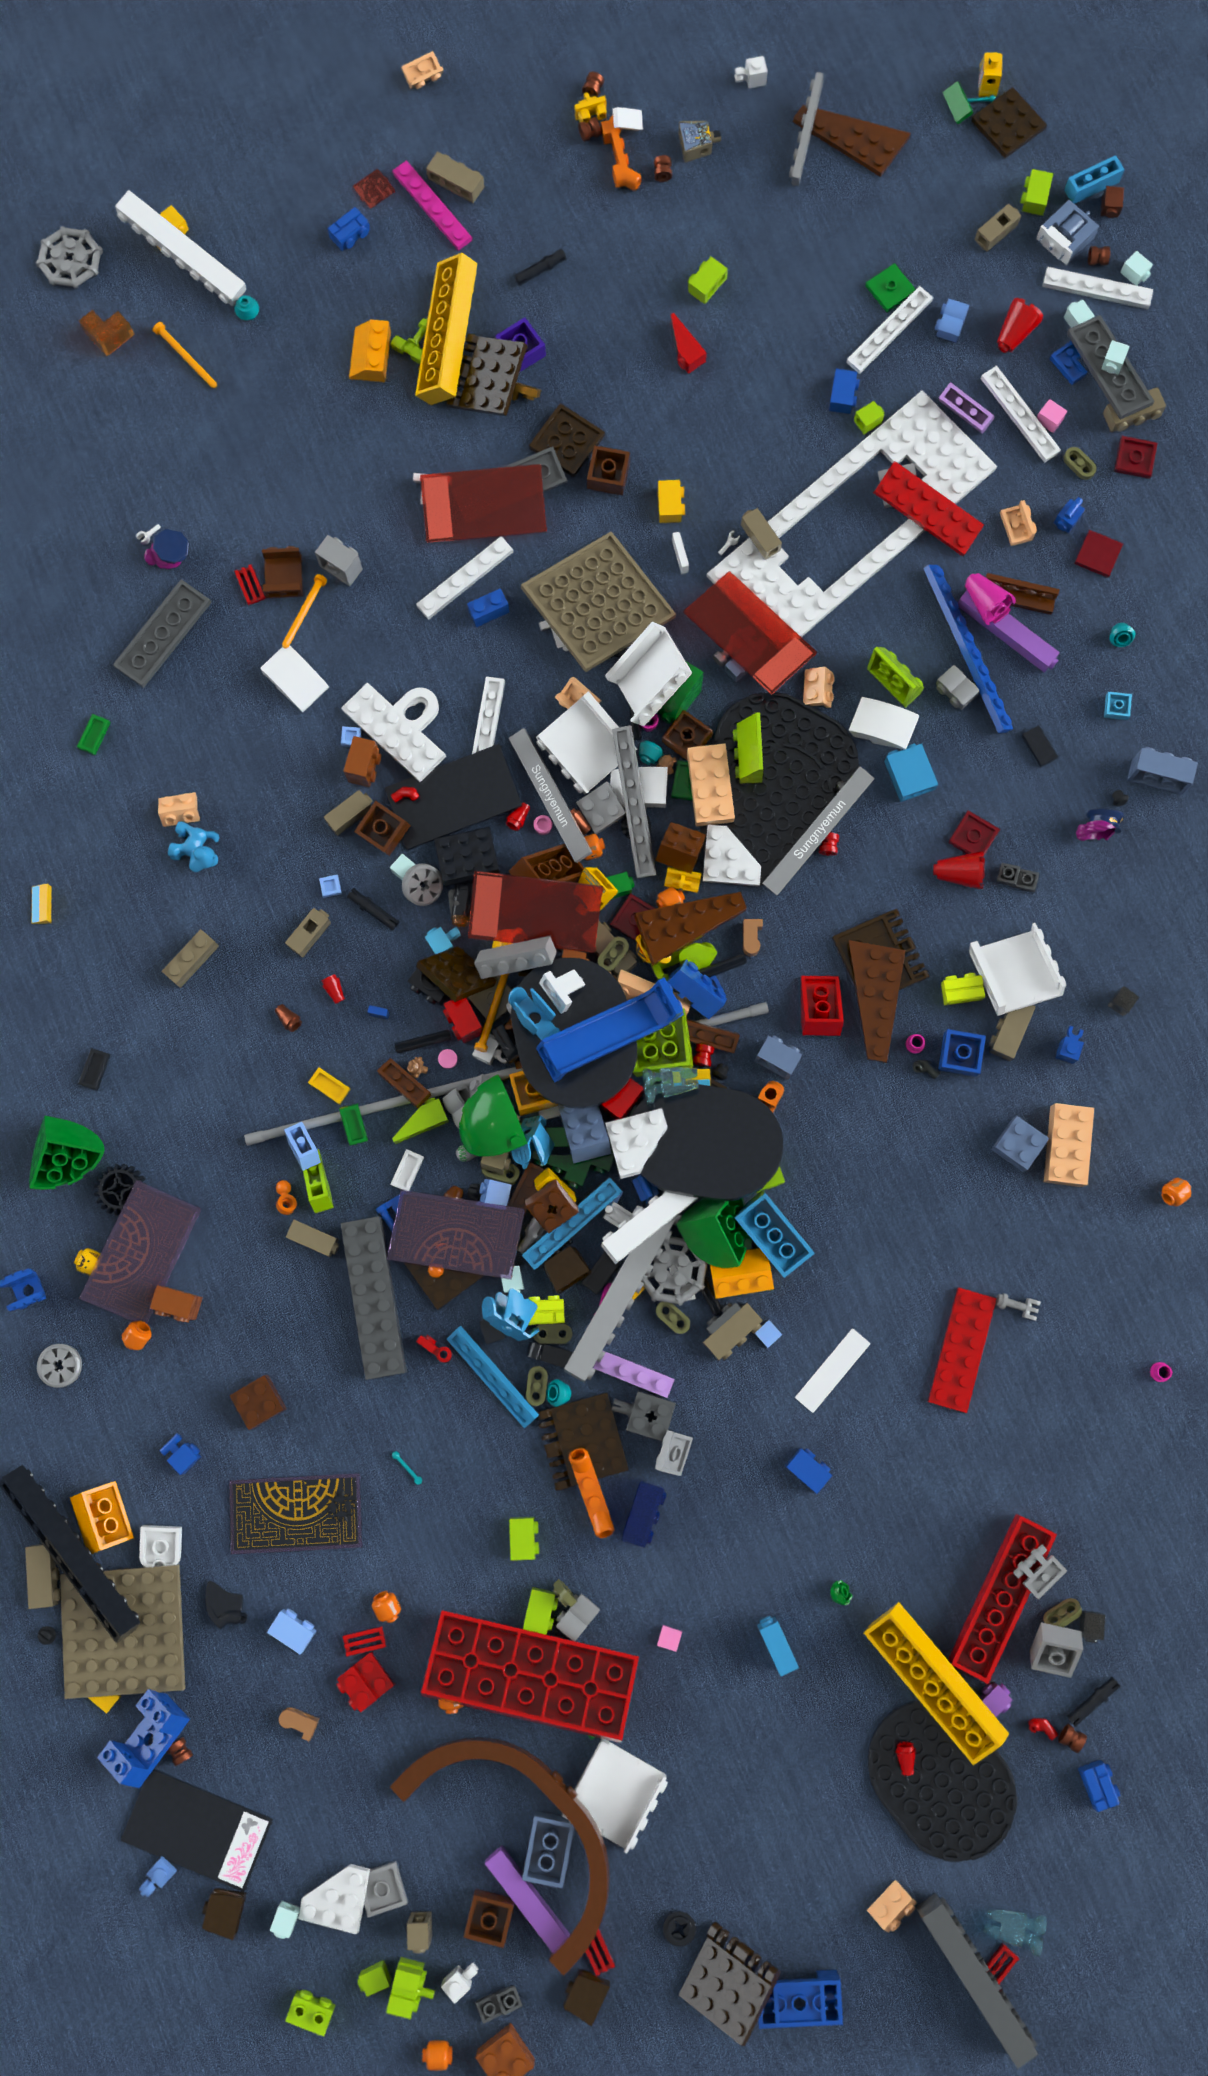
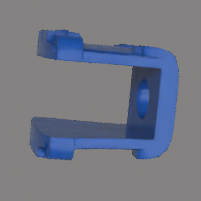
M33 1269L20 1270L0 1280V1288L12 1287L17 1299L16 1302L6 1306L8 1311L22 1310L37 1301L41 1302L46 1299L38 1274ZM27 1285H31L34 1288V1293L30 1296L24 1294V1288Z

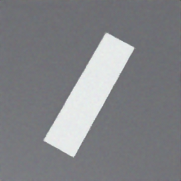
M852 1328L795 1398L814 1413L871 1343Z

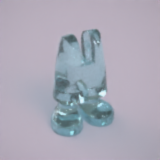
M648 1068L643 1069L644 1093L647 1104H652L655 1101V1096L659 1093H662L665 1098L699 1088L698 1081L691 1079L698 1076L697 1068H660V1072H652Z
M987 1910V1918L1002 1924L1001 1927L985 1924L983 1932L1019 1948L1025 1943L1030 1947L1034 1956L1040 1957L1043 1946L1041 1935L1045 1934L1047 1925L1046 1916L1039 1915L1034 1919H1027L1026 1913L1008 1910ZM1025 1929H1029L1037 1934L1025 1933Z

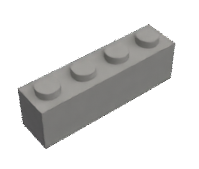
M547 936L481 950L474 964L481 979L551 965L557 951L551 937Z

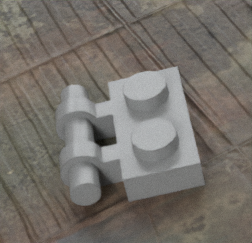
M1042 1544L1037 1549L1034 1548L1030 1552L1031 1555L1024 1562L1021 1561L1017 1565L1018 1568L1013 1572L1018 1579L1023 1574L1028 1577L1023 1584L1038 1600L1067 1572L1053 1555H1050L1047 1559L1042 1556L1047 1551ZM1038 1561L1041 1565L1032 1572L1029 1568Z

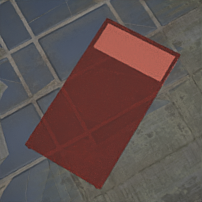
M541 464L420 475L426 542L547 532Z
M730 571L689 607L685 608L683 612L771 695L817 654L814 648Z
M474 872L468 938L519 943L550 936L555 948L595 953L603 886Z

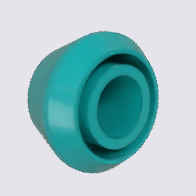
M243 295L237 299L235 313L242 320H251L258 315L259 305L252 297Z
M1118 623L1111 630L1110 642L1116 647L1128 646L1135 638V631L1126 623Z
M646 740L640 743L638 755L643 763L650 765V763H655L663 756V751L657 744Z
M559 1379L551 1381L546 1389L548 1402L552 1406L558 1407L569 1401L571 1397L569 1385Z

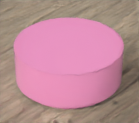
M540 815L534 820V830L538 834L546 835L550 833L552 821L548 816Z
M445 1049L440 1052L438 1062L443 1068L451 1069L456 1066L458 1057L453 1050Z

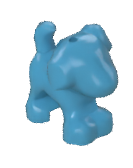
M179 821L175 832L179 834L178 837H187V839L182 844H170L168 849L170 859L180 860L183 855L189 856V868L192 872H199L215 866L218 863V856L215 855L211 848L202 846L208 838H212L215 843L218 842L219 834L214 831L193 828L187 823Z

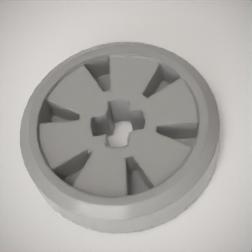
M421 863L412 866L405 873L402 880L404 896L407 900L419 906H426L435 902L443 889L441 873L429 864ZM421 881L426 884L424 888L420 886Z
M54 1344L47 1347L40 1354L37 1361V1372L40 1379L46 1385L55 1388L71 1385L77 1380L82 1370L80 1354L75 1348L67 1344ZM62 1361L63 1369L57 1371V1365L55 1364Z

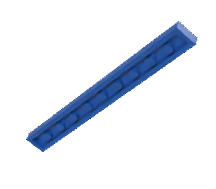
M928 565L923 569L998 733H1008L1013 730L1011 718L1006 714L1004 703L999 698L996 686L990 679L989 670L984 665L981 653L975 646L974 637L969 632L966 620L959 611L958 602L951 593V587L944 578V572L939 565Z

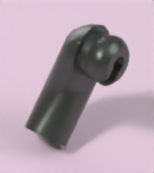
M917 1060L913 1063L912 1068L916 1073L927 1072L933 1079L941 1074L929 1060Z

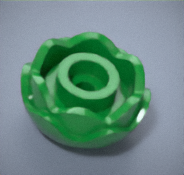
M843 1580L835 1581L832 1584L830 1594L833 1601L839 1605L849 1604L852 1599L849 1585L844 1583Z

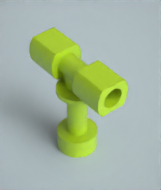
M422 318L418 324L420 329L413 339L408 338L406 341L396 335L391 341L392 349L401 354L406 352L410 355L411 360L420 364L423 350L420 349L418 343L426 333L428 320Z

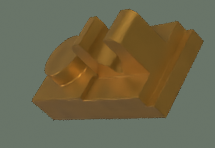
M517 382L512 400H517L519 393L524 394L523 397L526 399L534 400V397H540L541 390Z

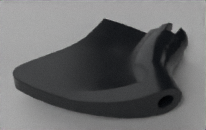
M209 1581L206 1587V1607L213 1623L220 1630L226 1624H245L247 1614L241 1613L243 1595L227 1592L215 1582Z

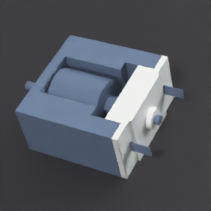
M1068 200L1040 227L1036 239L1057 259L1067 265L1095 238L1099 225L1088 217L1089 211L1084 213L1073 202Z

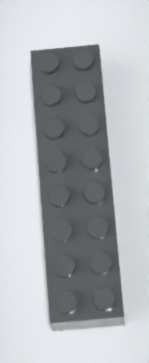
M378 1216L341 1223L365 1379L370 1380L407 1373L382 1218Z
M935 1893L916 1906L924 1923L1017 2069L1039 2055L1034 2048L1037 2046V2043L1015 2008H1013L992 1972L989 1971L988 1966L979 1952H977V1949L956 1916L951 1917L954 1913L944 1897L939 1898Z

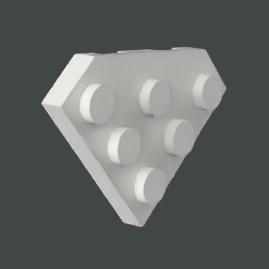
M708 825L703 882L760 886L761 865L727 826Z
M662 1108L605 1123L620 1179L641 1173L647 1159L650 1158L658 1145V1141L666 1132L667 1123Z
M350 1864L316 1889L306 1894L301 1901L298 1919L357 1934L360 1928L370 1869Z

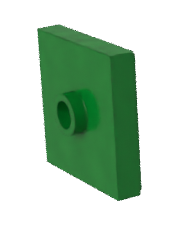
M895 263L867 281L865 285L886 312H889L905 301L916 290Z

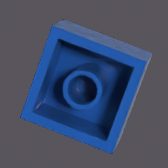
M947 1029L943 1034L938 1070L977 1077L981 1073L986 1036Z

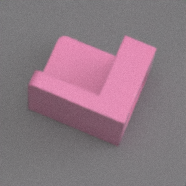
M1050 399L1039 412L1037 419L1043 427L1054 433L1064 420L1067 410Z

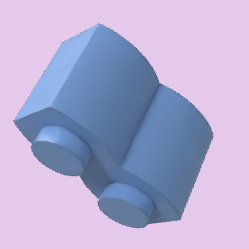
M949 299L947 304L943 303L940 312L943 315L942 319L937 320L934 329L937 330L936 337L957 343L969 305Z

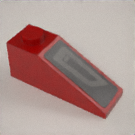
M673 312L670 325L678 359L677 362L680 368L685 369L689 374L706 362L707 352Z

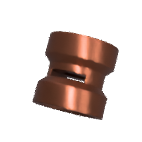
M589 72L586 83H584L582 88L583 94L588 93L590 97L596 96L598 98L599 88L604 83L603 76L597 72Z
M596 117L591 118L589 122L583 121L578 123L579 132L584 142L588 141L590 137L601 136L600 125Z
M660 155L654 159V168L656 169L654 175L658 182H666L672 178L671 158L669 156Z
M1090 246L1088 265H1095L1097 263L1101 264V266H1107L1110 259V247L1103 246L1098 248L1097 246Z
M1066 1724L1059 1735L1058 1742L1064 1746H1070L1072 1751L1079 1753L1086 1742L1087 1735L1082 1732H1076L1074 1727Z
M184 1737L173 1742L167 1750V1753L171 1754L174 1766L193 1756L191 1750L186 1747Z

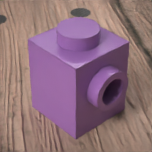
M993 1682L983 1688V1694L979 1698L995 1717L1001 1712L1005 1713L1010 1708L1012 1699L1008 1695L1011 1692L1003 1684L999 1686Z

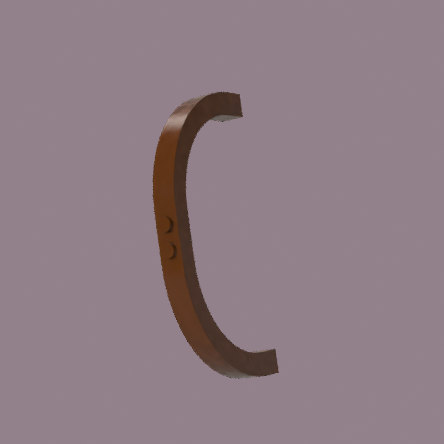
M464 1738L440 1745L427 1752L407 1768L390 1786L403 1802L429 1776L447 1765L471 1759L492 1760L509 1765L526 1775L557 1806L576 1829L587 1854L590 1887L582 1918L571 1934L549 1958V1961L564 1976L581 1958L593 1941L602 1922L608 1901L610 1884L609 1861L602 1835L593 1817L577 1798V1792L571 1786L567 1787L562 1782L563 1778L557 1771L553 1772L539 1758L512 1743L493 1738Z

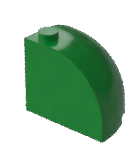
M688 662L686 663L692 674L667 700L662 708L657 711L661 719L668 724H673L680 713L690 707L702 689L704 672Z
M497 1074L478 1086V1090L474 1095L468 1098L462 1109L463 1114L461 1122H459V1133L465 1150L476 1156L488 1157L504 1154L528 1144L499 1075Z
M44 1116L32 1157L29 1179L30 1189H56V1186L70 1185L83 1178V1175L93 1170L104 1154L103 1142L94 1132L80 1124Z
M744 1198L735 1201L702 1199L689 1208L676 1223L689 1249L704 1262L720 1268L739 1267L747 1250L744 1247L745 1238H748L749 1235L734 1217L745 1206Z

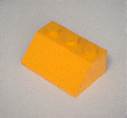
M369 320L355 327L349 379L385 382L391 339L389 321Z
M760 1248L746 1250L744 1259L739 1267L720 1268L710 1265L716 1299L774 1289L769 1259Z
M116 1481L70 1497L85 1546L90 1550L91 1554L134 1538Z

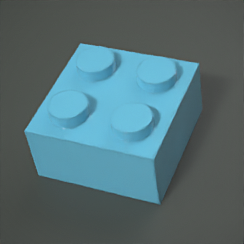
M1108 692L1105 697L1104 718L1128 720L1131 711L1132 694Z

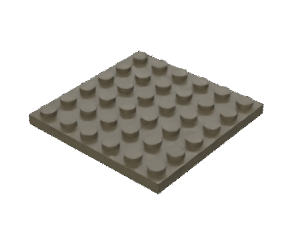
M612 531L521 584L523 592L585 672L632 645L651 622L663 626L676 617L674 610Z
M180 1564L104 1570L106 1577L114 1582L115 1589L126 1598L127 1605L138 1614L140 1621L138 1628L117 1644L66 1575L60 1574L65 1699L145 1693L148 1689L157 1692L181 1691L185 1689Z

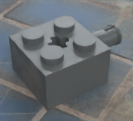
M637 1391L634 1403L630 1404L615 1399L613 1404L619 1405L621 1408L612 1406L611 1411L628 1415L627 1431L663 1441L676 1403ZM651 1411H654V1415L657 1416L656 1420L652 1419L651 1422H648V1418L645 1417L646 1413L649 1414Z

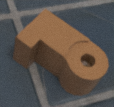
M763 919L743 920V952L747 956L752 957L759 952L758 930H762Z
M289 1707L280 1714L279 1723L283 1728H293L303 1732L302 1739L310 1741L320 1718Z

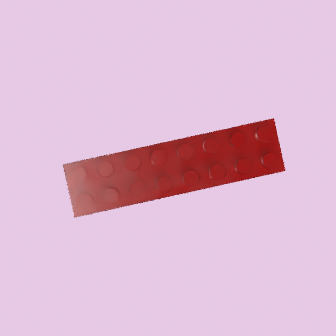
M1018 1514L1015 1515L948 1658L951 1665L987 1684L989 1683L1031 1593L1023 1584L1028 1577L1023 1574L1018 1579L1013 1572L1018 1568L1017 1565L1021 1561L1024 1562L1031 1555L1030 1552L1034 1548L1037 1549L1041 1544L1047 1549L1042 1555L1046 1559L1057 1534ZM1036 1561L1029 1569L1034 1572L1041 1564Z

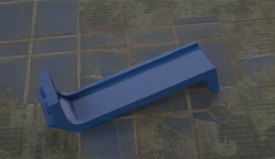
M664 977L659 979L647 992L542 1039L536 1049L553 1081L557 1082L566 1073L663 1029L684 1015L682 1004L676 999L671 984Z

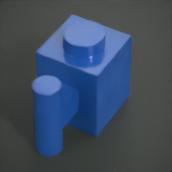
M1077 497L1075 501L1070 499L1054 521V524L1060 530L1069 533L1085 511V508L1080 506L1083 500L1080 497Z
M641 1175L632 1180L641 1203L646 1202V1204H649L648 1202L653 1197L659 1195L657 1188Z
M176 1433L159 1451L164 1456L169 1451L173 1453L167 1462L182 1475L201 1456L199 1454L200 1450L193 1443H184L180 1447L178 1443L182 1440V1437Z

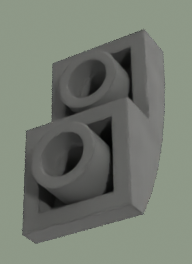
M1001 863L997 882L1035 892L1040 873L1021 869L1020 866Z
M515 1985L475 2001L483 2024L502 2014L505 2016L522 2007Z

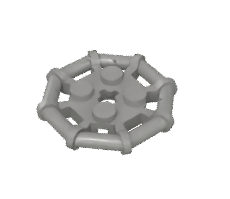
M61 226L58 231L40 241L41 248L36 266L42 270L51 285L57 284L78 288L80 284L92 276H97L99 273L97 270L103 250L102 247L97 245L87 229L78 230ZM68 236L79 237V239L76 241L73 238H68ZM63 237V241H61L55 246L52 245L54 242ZM87 242L91 249L86 250L83 245ZM48 250L50 251L51 255L50 259H46ZM73 255V256H72L73 260H71V261H70L69 259L66 260V258H67L68 256ZM93 257L91 265H88L87 260ZM53 266L56 272L52 273L49 267ZM64 274L69 275L71 279L61 277L65 276Z
M671 1236L667 1243L663 1241L661 1247L665 1246L666 1251L660 1254L658 1260L653 1259V1271L650 1272L649 1276L644 1275L641 1282L644 1283L643 1286L652 1297V1301L674 1303L681 1306L700 1290H704L708 1263L698 1258L693 1252L692 1254L697 1261L691 1262L686 1255L690 1249L684 1239ZM670 1244L684 1247L682 1251L671 1250ZM672 1264L678 1269V1272H674V1275H670V1271H667L668 1267L670 1268ZM699 1267L696 1281L692 1279L693 1268ZM655 1278L660 1285L657 1290H655L648 1279ZM690 1283L693 1286L681 1294L680 1289L684 1285ZM664 1289L674 1290L676 1296L662 1294Z

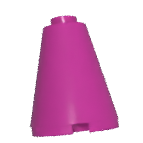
M979 573L971 574L966 579L965 587L987 625H990L989 622L992 621L994 624L999 622L1011 611L1009 608L1011 603L1015 604L1016 598L1012 594Z

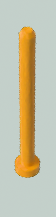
M162 322L155 324L153 332L156 335H161L211 388H216L217 382L165 330V325Z
M321 574L315 575V583L282 642V647L285 649L291 644L321 586H325L327 583V579Z
M509 973L500 976L479 1043H475L474 1049L477 1051L487 1052L488 1050L486 1043Z

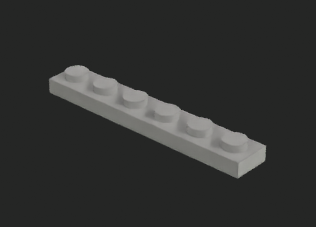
M816 72L815 79L811 80L810 91L812 93L811 97H807L806 108L808 110L807 114H803L801 123L804 127L803 131H799L797 143L800 144L798 149L795 148L793 160L796 161L795 165L790 168L789 177L792 178V185L799 186L823 86V73Z

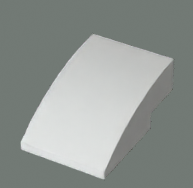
M290 645L286 649L282 647L260 668L262 673L302 713L329 688L326 682Z
M862 697L849 731L853 737L868 739L873 744L906 750L919 715L886 702Z
M639 767L645 809L647 807L666 808L668 767ZM619 769L611 771L610 785L625 808Z

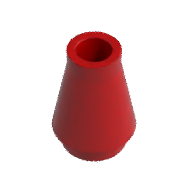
M522 802V807L516 808L506 818V825L510 829L518 831L523 828L530 810L529 805Z
M335 974L322 980V987L335 1004L345 1000L340 979Z
M911 1742L898 1743L895 1751L901 1766L902 1775H913L916 1748H914Z

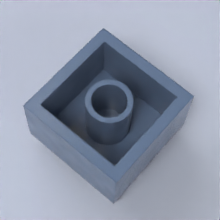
M768 1036L754 1062L788 1080L802 1054L799 1053L800 1050L792 1045L789 1047L782 1043L783 1040L780 1038Z
M1016 1116L1012 1118L991 1150L1024 1172L1029 1169L1049 1138Z

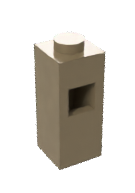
M1007 204L977 230L975 241L988 252L1018 226L1021 218L1019 211L1010 204Z
M756 508L753 511L745 512L742 516L741 526L763 558L766 560L781 551L782 542L759 509Z
M358 790L326 814L324 819L338 836L365 816L371 808L373 801L367 793L363 794Z
M313 908L285 944L303 958L331 924L328 919L329 915L322 909L318 911Z
M293 1220L286 1235V1238L329 1257L332 1254H336L340 1245L338 1244L339 1239L296 1220Z

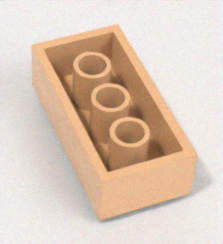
M726 743L688 748L687 758L696 827L734 822L735 815Z
M1058 1103L1050 1106L1049 1140L1047 1141L1044 1171L1045 1183L1077 1187L1088 1185L1094 1108Z

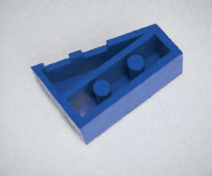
M687 959L670 974L667 980L679 992L678 996L681 999L686 997L692 1002L691 1006L707 1019H710L727 1001L726 994L720 988H716L712 984L711 979L706 975H702L698 971V967Z

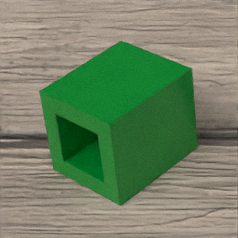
M627 872L606 877L618 890L612 899L632 894V888L635 886L632 876L628 877Z

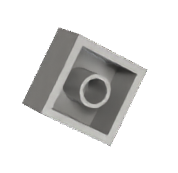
M327 535L315 551L320 567L348 586L352 585L363 570L358 552L352 547L347 548L344 546L343 542L337 537L332 538Z
M1041 1622L1030 1649L1031 1669L1071 1678L1083 1651L1081 1631Z

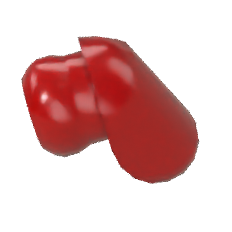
M406 786L390 795L395 803L404 797H409L411 801L419 798L417 789Z
M1033 1718L1028 1723V1728L1033 1733L1044 1731L1050 1740L1058 1736L1057 1731L1045 1718Z

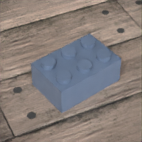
M1142 748L1132 759L1127 780L1182 795L1193 784L1198 762H1194L1188 757H1175L1174 754L1169 752L1160 753L1156 752L1153 748Z
M558 1104L573 1164L611 1154L610 1143L599 1105L575 1109Z
M535 1811L523 1881L563 1889L574 1826L568 1819L560 1815Z

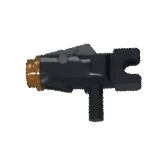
M475 879L456 883L455 887L448 892L451 920L454 926L466 927L467 923L470 922L469 916L473 907L472 897H475L476 888L474 887Z

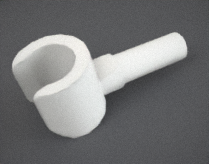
M157 524L146 533L140 531L137 533L136 538L139 540L145 536L141 543L148 544L150 536L161 527Z
M735 531L729 533L726 544L718 552L720 555L728 547L738 543L740 535L737 538H732Z

